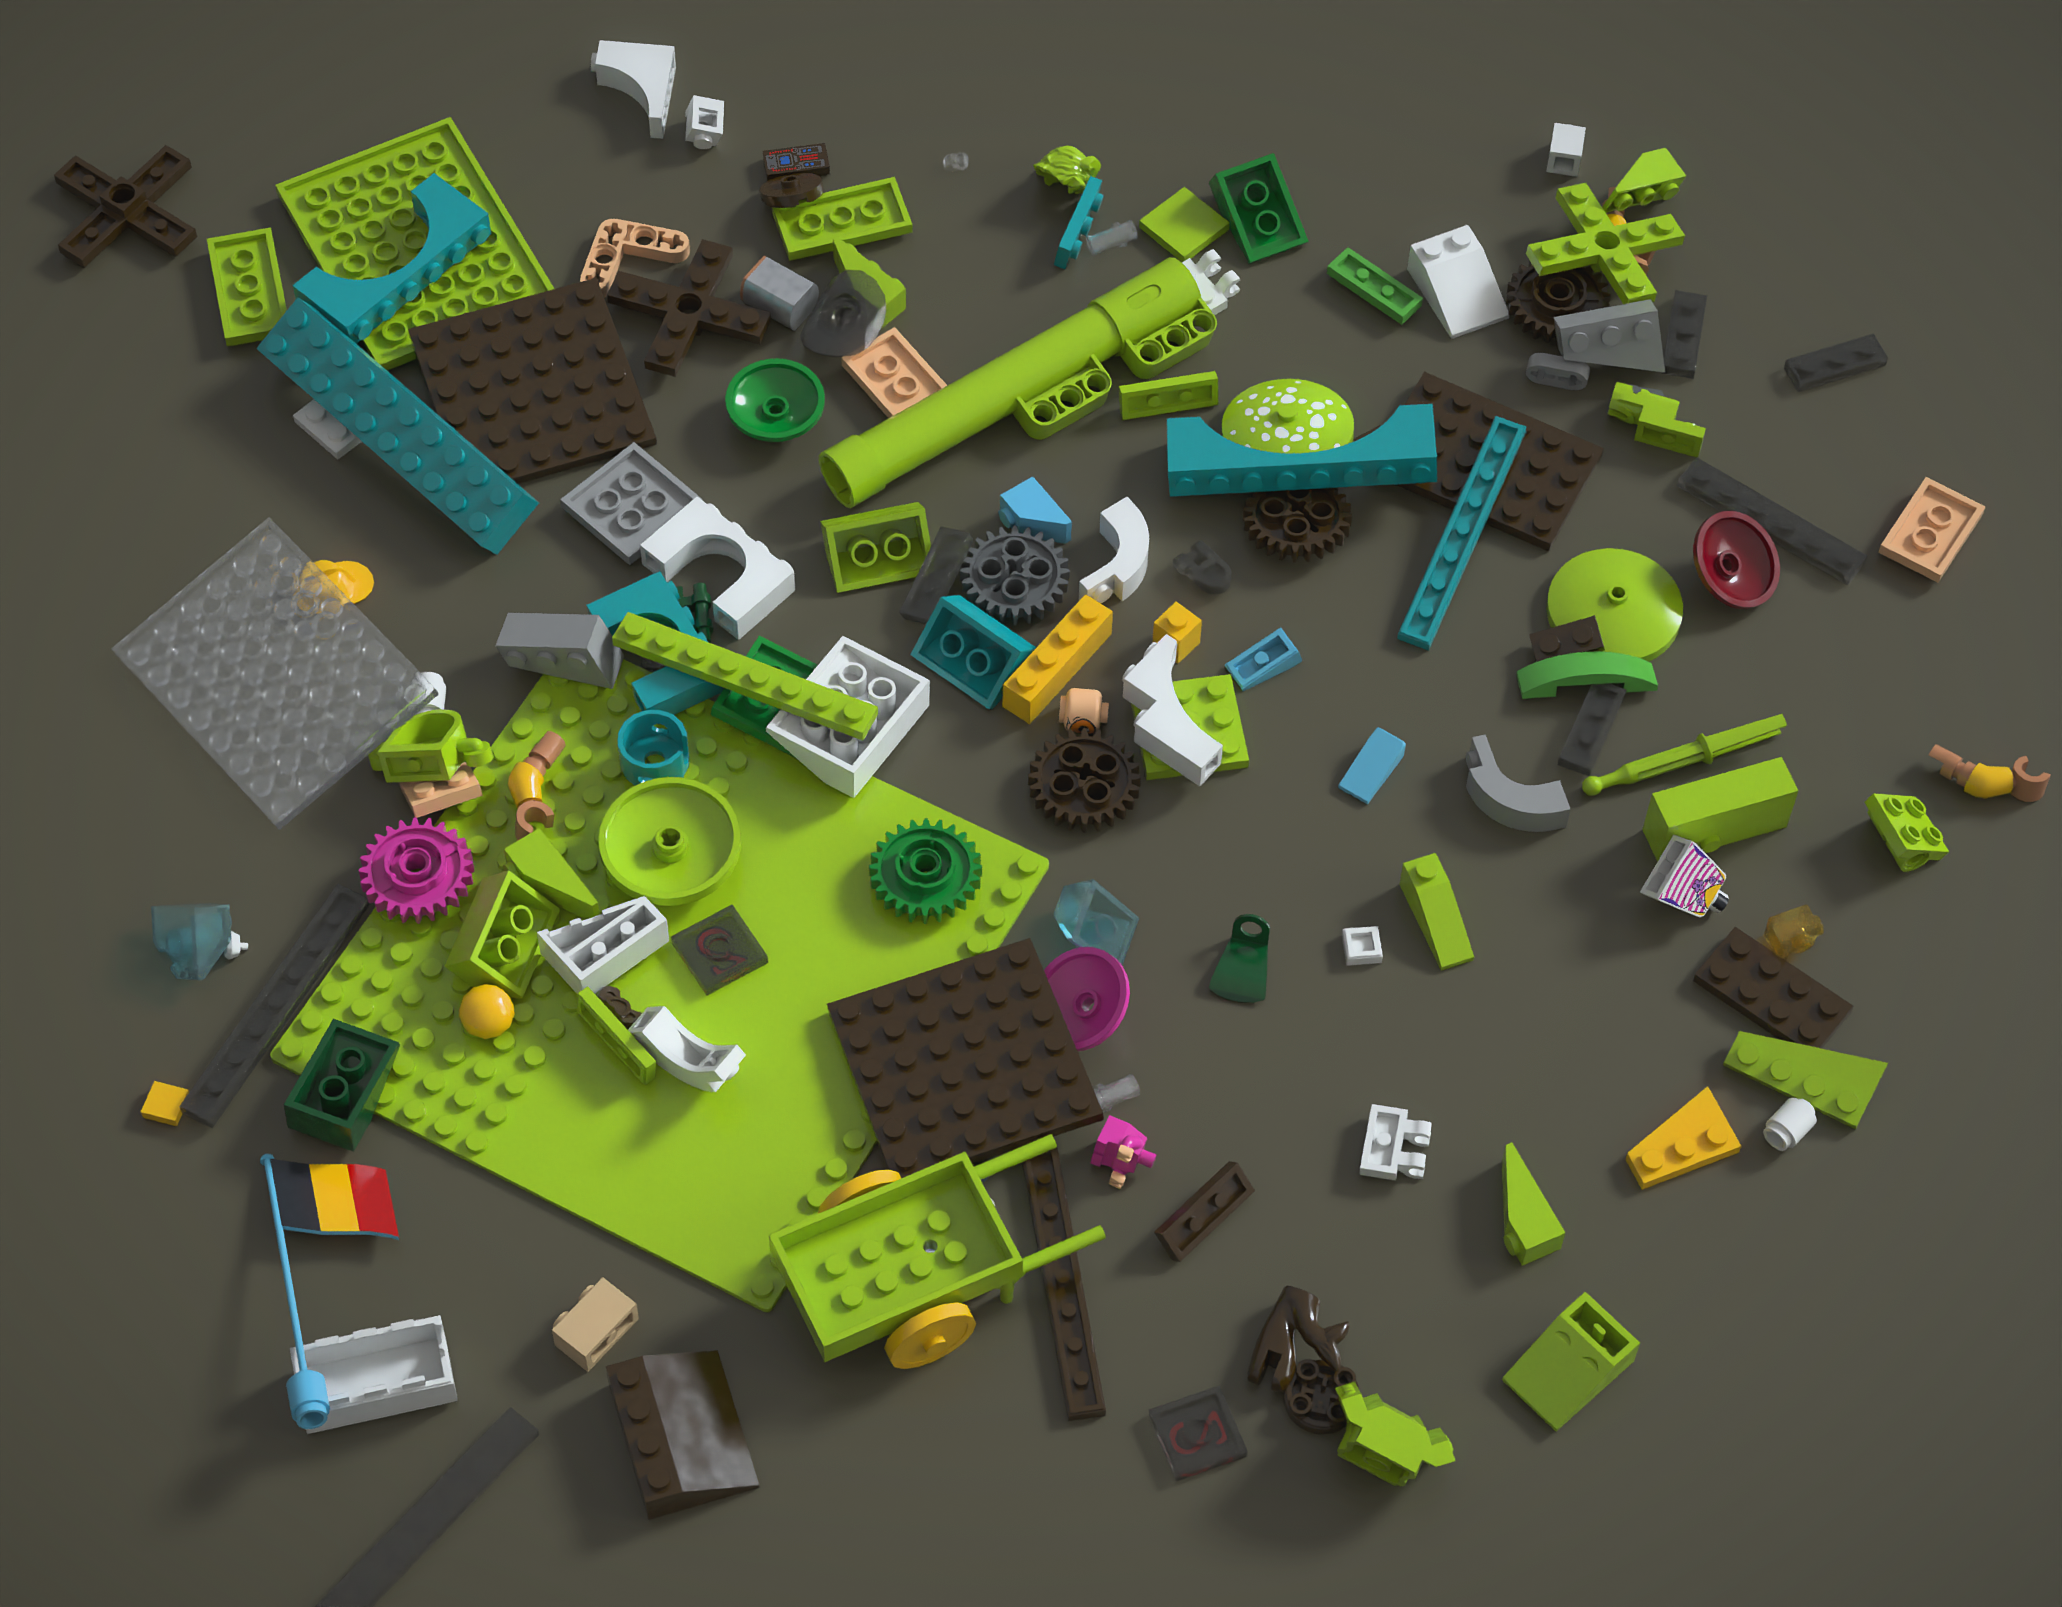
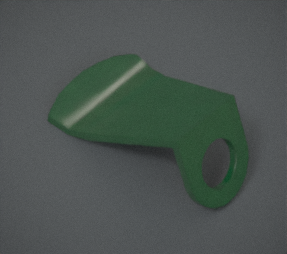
M1243 914L1234 920L1231 938L1209 984L1210 990L1217 995L1238 1002L1254 1003L1265 999L1268 941L1270 935V926L1265 919L1254 914ZM1245 922H1253L1258 924L1262 931L1258 934H1250L1245 932L1241 925Z

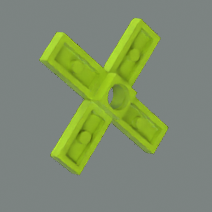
M1587 183L1558 188L1555 198L1578 234L1528 245L1526 255L1539 276L1590 265L1594 273L1600 271L1604 273L1623 304L1649 299L1655 302L1657 291L1634 255L1683 245L1685 234L1673 216L1667 214L1614 226Z

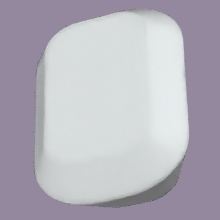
M233 931L225 934L223 940L224 956L228 960L238 957L240 950H248V943H240V935Z

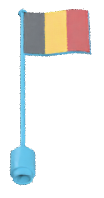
M266 1153L261 1156L260 1163L265 1166L300 1370L286 1384L290 1411L293 1420L297 1422L299 1427L315 1429L327 1421L330 1405L324 1376L319 1372L307 1370L283 1229L319 1235H374L399 1240L398 1229L385 1169L359 1164H305L277 1160L273 1155Z

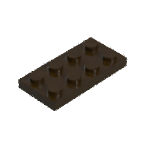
M1734 927L1697 971L1693 982L1779 1040L1821 1049L1851 1014L1854 1007L1737 927Z

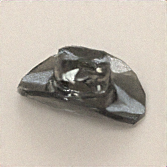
M845 270L833 277L802 329L800 337L803 345L817 354L835 358L856 355L867 349L878 337L884 324L886 315L885 294L877 281L861 270Z

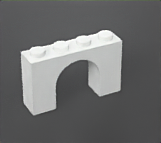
M699 497L693 499L640 544L642 564L653 573L661 571L666 582L691 561L703 555L722 554L738 561L745 569L742 576L713 601L714 621L738 640L795 591L794 570L788 562L777 559L762 542H755L745 534L739 524L728 521L713 504H706Z

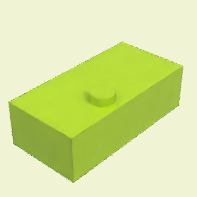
M1775 758L1652 793L1642 830L1657 862L1673 835L1691 840L1705 853H1710L1723 845L1786 828L1799 790L1783 758Z

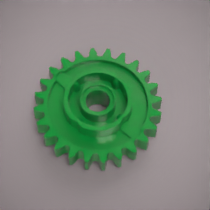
M928 818L924 819L922 826H918L914 820H910V828L905 829L898 824L896 835L887 831L885 833L886 843L877 841V852L871 853V865H869L871 889H876V900L884 899L885 910L895 907L897 918L904 913H908L909 922L911 923L916 916H921L924 924H927L929 916H934L938 922H941L943 913H947L950 917L954 918L955 907L966 910V899L975 900V889H980L981 854L976 852V843L974 841L967 842L966 832L956 835L954 824L944 829L942 820H939L935 826L930 825ZM922 869H930V870H932V871L927 872V873L920 872V870H922Z

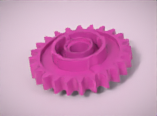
M413 818L412 824L406 826L402 820H399V828L397 830L386 826V836L375 834L376 845L366 844L367 855L360 857L362 868H359L362 891L366 892L368 903L375 902L378 913L387 909L388 919H392L397 914H400L402 923H405L410 916H414L416 923L420 924L422 916L427 915L431 921H434L435 912L440 911L445 916L448 915L447 905L459 907L457 896L467 897V886L473 885L471 873L475 872L473 861H471L473 860L471 849H467L465 838L458 839L455 828L446 832L445 822H441L437 827H433L431 818H428L424 825H419L417 818ZM414 869H422L419 872H411Z

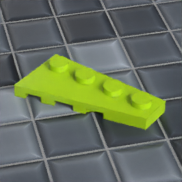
M1739 1031L1723 1066L1785 1096L1804 1099L1813 1106L1814 1110L1854 1129L1857 1128L1888 1063L1742 1031Z

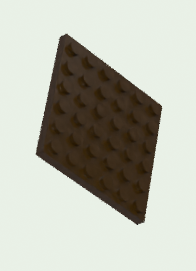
M597 278L408 329L409 338L436 414L517 484L617 456L633 442L642 449L657 445L656 435Z
M1031 938L827 1004L829 1016L888 1170L898 1172L901 1178L965 1151L973 1164L1012 1151L1050 1134L1054 1137L1104 1120L1099 1101Z

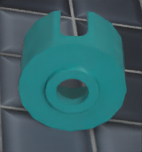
M645 710L633 714L623 723L618 732V752L620 767L628 781L636 786L657 778L684 777L689 767L688 739L684 725L677 717L662 710ZM662 724L667 729L657 728L654 725ZM653 754L661 755L665 759V761L660 763L645 764L646 758Z

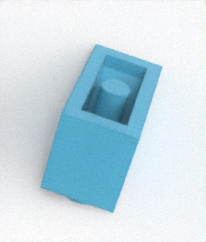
M1034 477L1025 480L1000 495V510L998 514L1000 520L1007 528L1017 526L1018 533L1023 534L1025 529L1030 527L1031 536L1035 537L1039 532H1043L1044 541L1052 538L1057 543L1066 544L1071 541L1072 521Z

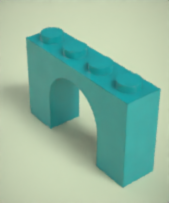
M661 571L586 605L588 615H599L612 636L627 612L708 642L703 632L697 633L693 627L695 621L691 611L687 606L681 607L678 602L680 596L673 581L666 582ZM668 666L631 683L634 699L641 712L645 710H662L673 715L721 693L724 689L721 686Z

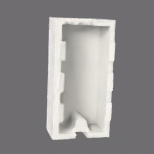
M440 1315L416 1321L409 1319L391 1323V1326L379 1329L373 1327L354 1331L353 1334L342 1337L336 1335L315 1340V1343L303 1345L307 1370L319 1372L324 1376L330 1405V1412L325 1424L315 1429H306L307 1434L458 1401ZM296 1347L290 1348V1354L295 1375L300 1370Z

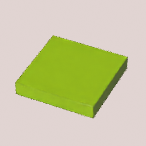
M1185 186L1139 220V228L1181 262L1193 258L1227 232L1230 222Z

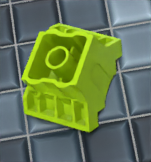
M1355 1381L1335 1388L1347 1420L1345 1435L1337 1449L1339 1457L1394 1486H1405L1408 1479H1415L1423 1462L1438 1467L1455 1461L1451 1441H1449V1438L1440 1427L1427 1431L1418 1415L1411 1417L1382 1402L1378 1393L1363 1398Z

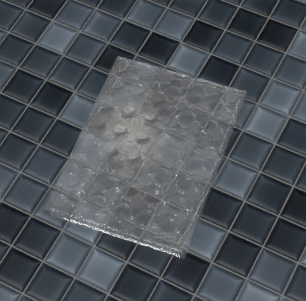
M270 517L111 648L115 655L278 830H281L383 743L395 729L404 725L439 695L436 688Z

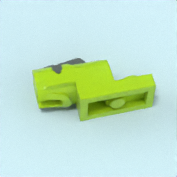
M1620 382L1616 383L1607 415L1629 424L1638 425L1635 441L1696 458L1699 456L1706 428L1696 426L1690 422L1675 420L1680 401L1665 397L1662 390L1643 388Z

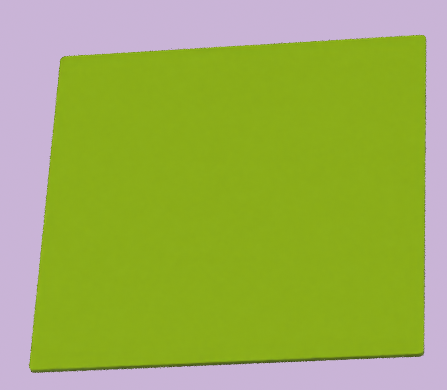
M623 659L613 689L543 674L492 744L493 760L486 765L476 767L473 771L480 784L483 796L446 808L433 826L437 827L441 822H445L446 832L455 828L458 839L465 838L467 849H471L473 858L471 861H473L475 872L471 873L473 885L467 886L468 896H457L459 907L447 905L448 915L445 916L440 911L435 912L434 921H431L427 915H424L420 924L416 923L414 916H410L405 923H402L400 914H397L392 919H388L387 909L378 913L375 907L271 1051V1060L273 1063L300 1076L333 1019L399 1042L400 1047L376 1106L375 1115L763 1312H770L775 1307L787 1285L770 1252L769 1234L818 1214L820 1205L829 1194L857 1176L877 1144V1139L829 1016L827 1004L999 948L1049 869V860L873 776L855 798H852L824 783L798 759L710 715L711 708L715 702L707 699L674 715L683 723L687 732L689 767L683 778L699 781L719 792L732 806L738 818L741 833V851L738 862L730 877L717 890L706 897L681 905H654L667 919L669 942L607 986L618 988L621 998L629 1001L632 1010L643 1013L647 1007L665 1006L688 1031L701 1040L713 1045H738L746 1054L738 1064V1072L731 1079L725 1081L716 1092H709L681 1081L656 1064L655 1079L647 1085L642 1084L577 1012L578 994L542 955L538 960L523 998L516 999L510 997L515 1012L510 1028L500 1036L488 1039L468 1034L459 1019V1008L463 996L474 986H470L444 966L482 879L505 871L503 865L506 864L504 849L518 841L515 836L517 807L507 785L508 779L514 766L518 762H523L526 757H529L530 751L540 742L547 731L558 734L566 744L552 766L546 770L544 782L541 786L542 803L548 805L554 813L553 827L545 828L538 821L528 824L533 827V831L540 828L598 901L600 915L604 909L635 899L619 889L607 875L600 857L599 830L604 815L612 803L621 794L634 787L625 778L620 767L618 732L627 719L633 714L641 712L634 699L631 683L652 672ZM662 724L654 725L657 728L667 729ZM653 754L646 758L645 764L660 763L665 761V759L661 755ZM925 818H928L931 826H935L939 820H942L944 829L954 824L956 835L966 832L967 842L974 841L976 843V852L981 854L980 865H982L980 889H975V900L966 899V910L955 907V917L952 918L947 913H943L941 922H938L934 916H929L927 924L923 923L921 916H916L912 923L909 922L908 913H904L897 918L895 907L885 910L884 899L876 900V889H871V876H869L871 853L877 852V841L886 843L885 833L887 831L896 835L898 824L908 829L910 828V820H914L918 826H922ZM414 869L411 872H419L422 869ZM930 869L920 870V872L924 873L932 871ZM560 908L551 931L570 925L569 921L578 918L581 921L586 919ZM711 928L726 930L733 936L731 942L724 943L721 939L714 937L707 940L706 948L715 953L745 957L749 960V965L723 979L715 978L711 974L710 968L716 966L721 970H725L734 964L712 961L701 957L696 949L698 936Z

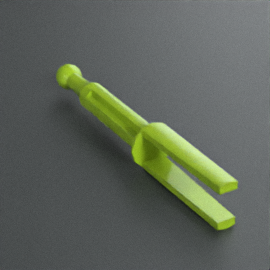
M1779 714L1709 736H1705L1703 733L1698 734L1694 742L1624 764L1616 771L1600 777L1588 776L1582 782V790L1587 795L1593 796L1599 794L1602 789L1617 784H1633L1700 761L1712 764L1715 757L1780 735V729L1787 726L1783 714Z

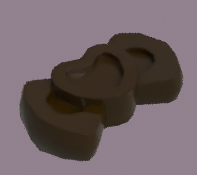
M605 986L596 995L627 1030L642 1014L631 1009L629 1001L621 998L620 990L616 987Z

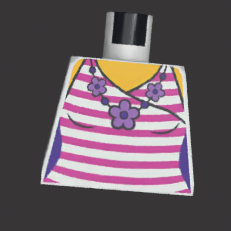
M1676 835L1672 836L1640 891L1645 896L1700 918L1706 914L1708 908L1715 913L1723 911L1729 900L1728 895L1720 891L1726 879V874L1696 843Z

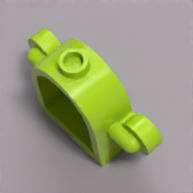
M440 709L419 713L404 720L395 728L385 742H378L374 745V749L368 753V758L372 769L383 771L386 783L450 780L462 763L466 762V765L469 767H480L491 762L493 754L488 742L481 741L478 738H467L459 713Z

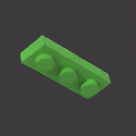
M1349 247L1327 267V274L1401 325L1422 306L1423 297Z

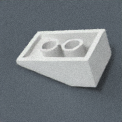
M1468 225L1410 246L1407 270L1451 339L1509 319L1508 309L1484 249Z

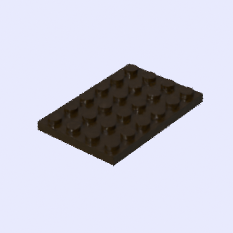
M1424 371L1405 405L1433 404L1437 452V482L1395 485L1453 510L1495 416L1526 426L1525 436L1485 524L1550 551L1601 459L1604 448Z

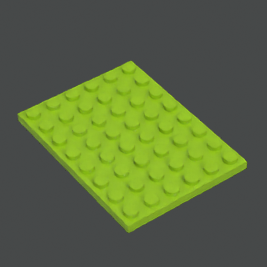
M451 117L275 185L280 200L319 268L336 277L352 280L374 279L389 275L409 264L419 254L427 240L429 229L425 222L414 212L411 191L433 173L489 214L491 235L483 244L473 248L465 255L462 261L452 265L436 282L430 283L419 292L414 300L404 304L389 320L383 321L372 330L367 338L361 340L368 354L386 370L417 359L409 338L408 329L554 289Z

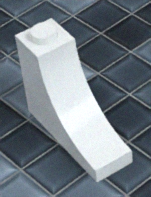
M600 40L598 52L592 53L591 71L596 72L597 85L621 90L638 101L649 117L651 138L663 139L676 70L674 46Z

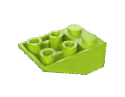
M1584 1292L1550 1324L1503 1376L1502 1381L1557 1432L1634 1362L1640 1342L1590 1295Z

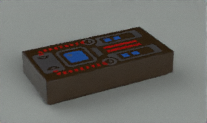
M825 143L763 151L767 181L779 176L796 173H810L818 176L830 174Z

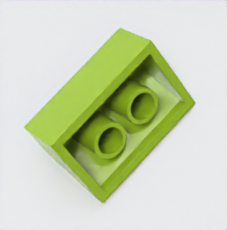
M919 502L820 521L826 556L837 593L936 573L925 508Z
M509 870L484 877L444 967L470 986L496 985L503 989L509 997L523 998L541 956L537 932L548 929L549 932L552 930L560 908Z

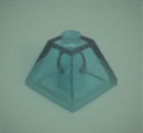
M1094 879L1064 886L1053 914L1066 939L1077 948L1094 947L1104 950L1123 965L1139 917Z

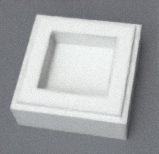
M1378 926L1342 930L1346 966L1382 963L1383 955Z

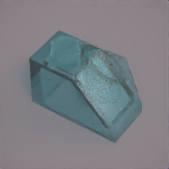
M202 903L151 906L153 942L159 952H166L173 962L170 969L177 979L189 980L205 979L231 941L232 919L229 904Z

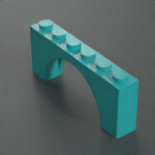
M435 173L411 191L414 212L425 222L429 232L423 248L409 264L389 275L366 280L336 277L315 267L293 285L295 300L298 297L313 306L353 342L358 343L360 340L367 338L372 330L383 321L389 320L404 304L414 300L419 292L430 283L436 282L452 265L462 261L465 255L473 248L483 244L491 235L489 214Z

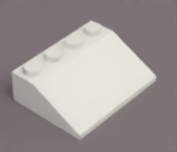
M842 636L806 680L878 707V715L864 740H859L784 710H780L768 724L766 732L824 783L855 798L928 708L930 680Z

